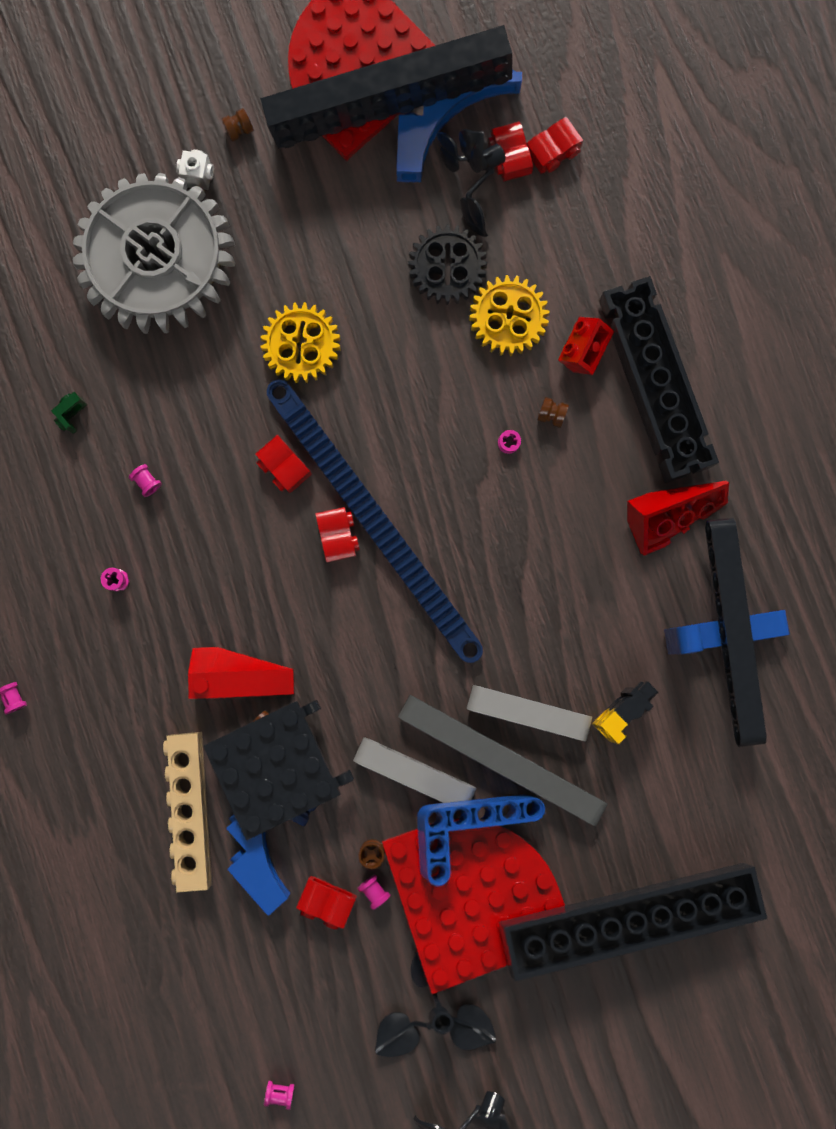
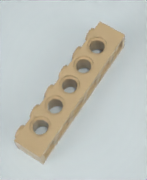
M202 732L172 734L167 736V741H164L163 744L164 755L168 756L165 778L170 783V792H167V806L171 807L172 817L168 820L169 833H173V843L170 844V857L175 862V869L172 870L171 874L172 884L176 885V892L208 890L212 885ZM180 753H185L189 757V764L187 766H182L179 763L178 757ZM181 779H187L190 782L191 789L189 792H185L180 788ZM183 805H189L192 808L193 813L191 817H185L182 814L181 809ZM184 831L193 833V843H188L184 840ZM185 857H192L196 862V867L193 869L188 868L185 865Z

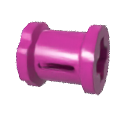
M146 464L137 467L128 477L131 481L136 482L142 490L144 497L152 495L162 485L159 480H155L148 471L149 467Z
M108 568L101 575L102 586L116 592L125 590L129 585L128 574L123 570ZM113 576H116L119 580L118 584H114V581L111 580Z
M17 682L0 688V698L5 706V715L27 706L26 701H22L17 690Z
M376 874L366 879L357 888L371 902L370 907L372 910L379 907L391 896L377 882L378 877Z
M268 1081L264 1106L268 1107L270 1104L285 1106L287 1110H290L294 1084L283 1086L273 1084V1081Z

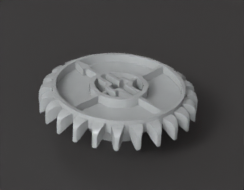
M145 173L138 174L136 183L129 184L125 178L118 181L119 189L115 192L108 188L101 191L104 200L100 204L90 202L87 207L92 215L90 218H81L77 224L84 232V235H78L73 239V246L77 250L82 251V253L73 257V266L77 270L86 269L77 277L78 284L82 289L93 285L87 293V299L93 306L105 298L101 304V312L108 320L118 308V321L125 329H128L133 315L136 316L138 327L145 334H148L151 318H155L160 329L164 333H168L170 315H174L177 321L184 328H187L189 324L185 309L190 307L196 314L204 318L206 312L199 299L204 296L215 303L221 301L211 285L212 282L229 286L231 283L227 275L219 269V265L235 266L233 257L226 251L221 250V248L234 247L235 242L229 234L218 233V231L230 227L228 220L221 215L211 216L220 210L217 202L213 199L201 202L206 195L204 190L195 186L186 191L188 184L183 178H176L172 184H169L166 174L158 173L154 181H149ZM144 248H147L152 253L148 255ZM162 256L167 262V264L160 260Z

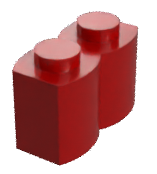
M565 117L547 130L534 136L526 144L530 151L532 162L542 174L546 171L550 173L556 170L561 164L560 161L566 158L571 160L576 157L581 151L583 139L569 119Z
M516 122L493 128L491 130V137L488 138V145L491 147L499 144L506 158L503 164L495 167L497 175L501 174L503 181L532 174V158L526 144L521 123Z
M278 435L255 454L259 459L256 464L265 474L270 471L275 478L272 482L281 492L286 489L291 493L312 475L310 470Z
M345 507L315 513L326 562L331 563L356 557L355 551L360 549L357 536H351L350 527L354 526L352 513L346 512Z
M310 876L296 908L301 910L300 914L308 919L317 917L324 920V925L331 929L338 930V927L344 929L357 895L317 877Z

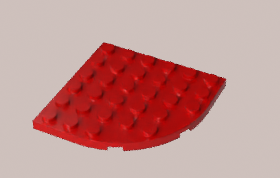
M311 0L300 15L289 44L288 70L291 86L293 89L436 45L392 0ZM400 113L390 115L384 120L367 122L361 127L346 128L337 134H326L323 137L347 161Z
M490 826L448 831L450 878L442 886L431 884L421 875L418 828L381 841L431 994L508 965L499 927L500 921L565 906L555 877L541 855L523 838L504 827ZM437 839L430 843V851L437 847ZM435 866L432 869L431 877L438 874L439 866Z

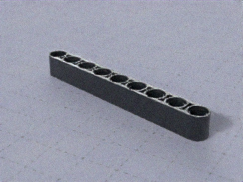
M734 518L707 520L705 533L735 741L738 747L766 744L767 735L736 522Z

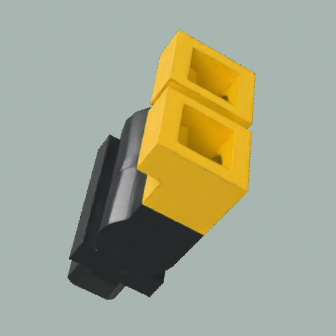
M640 681L635 687H626L621 692L623 696L617 698L592 725L609 742L620 744L626 737L621 731L633 719L640 718L644 711L649 712L654 707L650 701L659 692L648 681L645 683Z

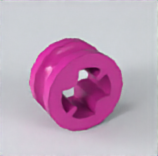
M514 430L504 431L498 439L499 449L507 454L514 453L521 445V437ZM509 436H512L514 438L513 442L516 441V445H511L510 448L506 447V442H503V438L507 439Z

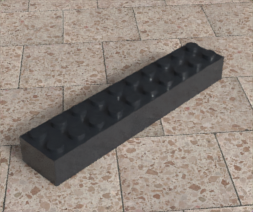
M505 25L260 99L268 128L277 148H290L299 142L314 141L326 134H337L346 128L361 127L367 122L384 120L393 114L408 113L414 108L431 106L440 100L447 98L455 99L461 94L471 91L479 92L487 86L505 84L508 80L512 79V50Z
M740 863L500 921L499 927L509 973L516 982L768 918L755 866Z

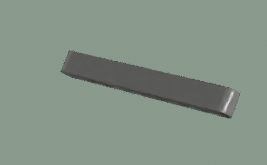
M409 695L398 715V718L593 826H597L608 805L603 800L412 695Z

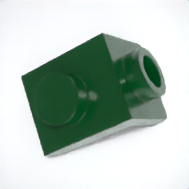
M76 392L63 396L59 401L60 404L51 410L57 417L54 419L57 426L62 431L67 429L73 434L77 430L69 420L88 405Z

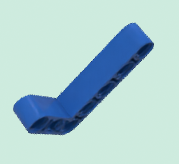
M785 610L749 615L753 641L790 635ZM718 621L664 629L668 654L703 651L706 648L721 646Z
M523 794L423 806L417 815L421 875L435 886H442L448 882L450 878L448 831L538 821L545 813L543 802L538 798ZM532 802V809L527 813L526 807ZM508 805L509 811L503 816L502 810L504 806ZM484 807L485 814L482 818L478 819V812ZM457 810H460L461 816L459 820L454 822L453 815ZM435 812L436 820L433 824L429 825L428 818ZM437 839V847L430 851V843ZM435 866H439L438 874L431 877L432 869Z

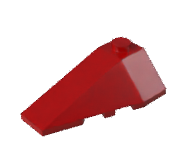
M720 481L650 492L628 500L627 522L640 553L644 556L666 547L671 543L670 539L679 532L684 534L689 531V525L699 518L704 520L728 503L729 482Z
M220 647L192 648L188 671L189 699L294 694V669Z

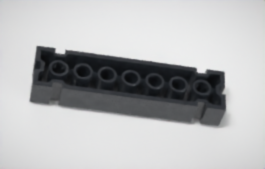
M651 276L631 282L626 291H624L623 286L604 291L599 299V303L605 319L610 317L612 319L609 327L614 330L612 335L614 345L655 456L661 454L663 458L659 468L664 482L668 483L691 473L690 468L692 473L695 474L712 468L719 463L713 444L706 446L704 438L709 435L662 306L661 304L654 305L653 300L657 292ZM679 448H686L687 452H681Z

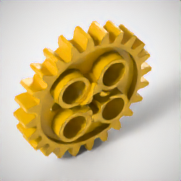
M506 275L504 282H501L499 277H496L495 285L487 281V290L480 287L478 292L480 296L473 297V302L477 305L470 306V311L474 314L470 315L469 321L475 322L471 325V330H479L475 338H484L482 342L483 347L491 344L490 352H493L497 347L500 348V355H503L504 351L508 350L509 355L512 356L514 349H517L522 354L523 346L531 350V341L538 344L540 341L538 335L544 336L546 330L543 327L548 326L549 323L544 318L550 312L543 308L547 306L548 302L540 301L543 292L535 294L536 284L530 288L527 287L528 279L524 280L521 284L519 283V276H516L513 282L510 281L508 275ZM497 297L503 298L506 303L499 306L493 300ZM521 302L527 303L530 309L521 310L517 304ZM507 312L512 313L511 319L506 318ZM497 321L501 327L499 329H492L488 323ZM514 326H522L525 332L517 334L512 328Z
M296 302L293 303V310H289L284 305L285 313L281 314L276 310V320L268 318L271 327L263 326L264 331L268 334L260 336L261 340L266 343L260 346L262 351L267 352L263 357L265 361L271 360L268 364L270 369L277 367L275 371L277 376L284 372L286 381L293 376L295 383H298L300 377H303L304 381L308 383L309 376L311 375L315 380H318V372L326 375L325 366L333 368L330 359L338 360V355L334 352L341 350L340 345L334 343L341 340L339 334H334L338 331L337 325H331L333 322L331 316L325 318L326 312L324 309L317 313L316 305H313L310 310H308L306 302L303 303L302 309H298ZM305 322L303 330L305 343L301 344V362L297 364L296 361L299 354L297 343L300 342L301 323ZM289 325L296 327V330L291 334L284 332L285 328ZM313 328L321 330L320 334L316 337L308 335L309 331ZM285 349L293 350V354L289 358L281 357V353ZM309 352H316L318 354L317 358L313 361L305 359Z

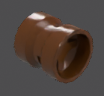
M244 108L237 110L233 116L227 115L221 118L232 142L239 139L240 135L244 133L248 135L254 132Z
M545 397L537 420L541 422H550L552 420L553 426L561 428L569 405L561 402L557 406L553 399Z
M369 839L362 844L359 851V861L362 866L368 869H375L382 864L385 855L382 843L376 839Z

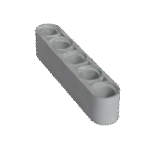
M476 685L472 686L467 710L581 741H587L592 717Z
M363 737L353 759L359 765L443 803L472 800L477 789L464 781L366 737Z

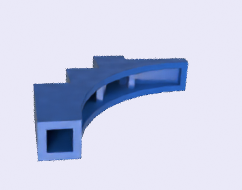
M512 70V79L508 80L505 84H494L484 87L479 92H467L455 99L447 98L437 101L434 105L424 106L423 115H417L416 113L399 115L397 182H421L423 166L429 148L437 133L461 110L482 99L501 94L520 93L522 72Z
M233 814L229 818L231 824L226 829L246 852L244 853L242 849L239 850L230 859L233 864L227 870L269 916L288 899L290 892L279 878L271 861L266 842V831L246 841Z

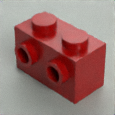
M579 317L563 347L558 361L572 372L593 375L614 330L600 318Z

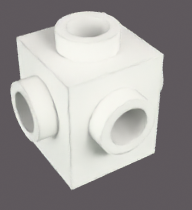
M183 151L182 158L177 161L176 171L180 178L186 180L189 188L198 186L208 190L210 180L213 178L214 166L211 164L208 155L202 151Z

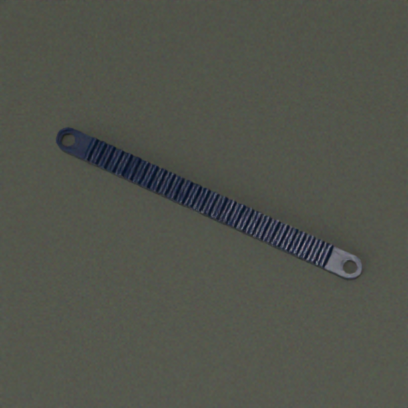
M284 380L272 381L267 387V396L278 413L457 655L467 663L478 661L482 656L483 647L458 611L436 584L435 580L413 553L290 385ZM277 387L285 388V397L282 399L274 398V389ZM467 643H472L477 647V654L472 658L466 657L463 653V647Z

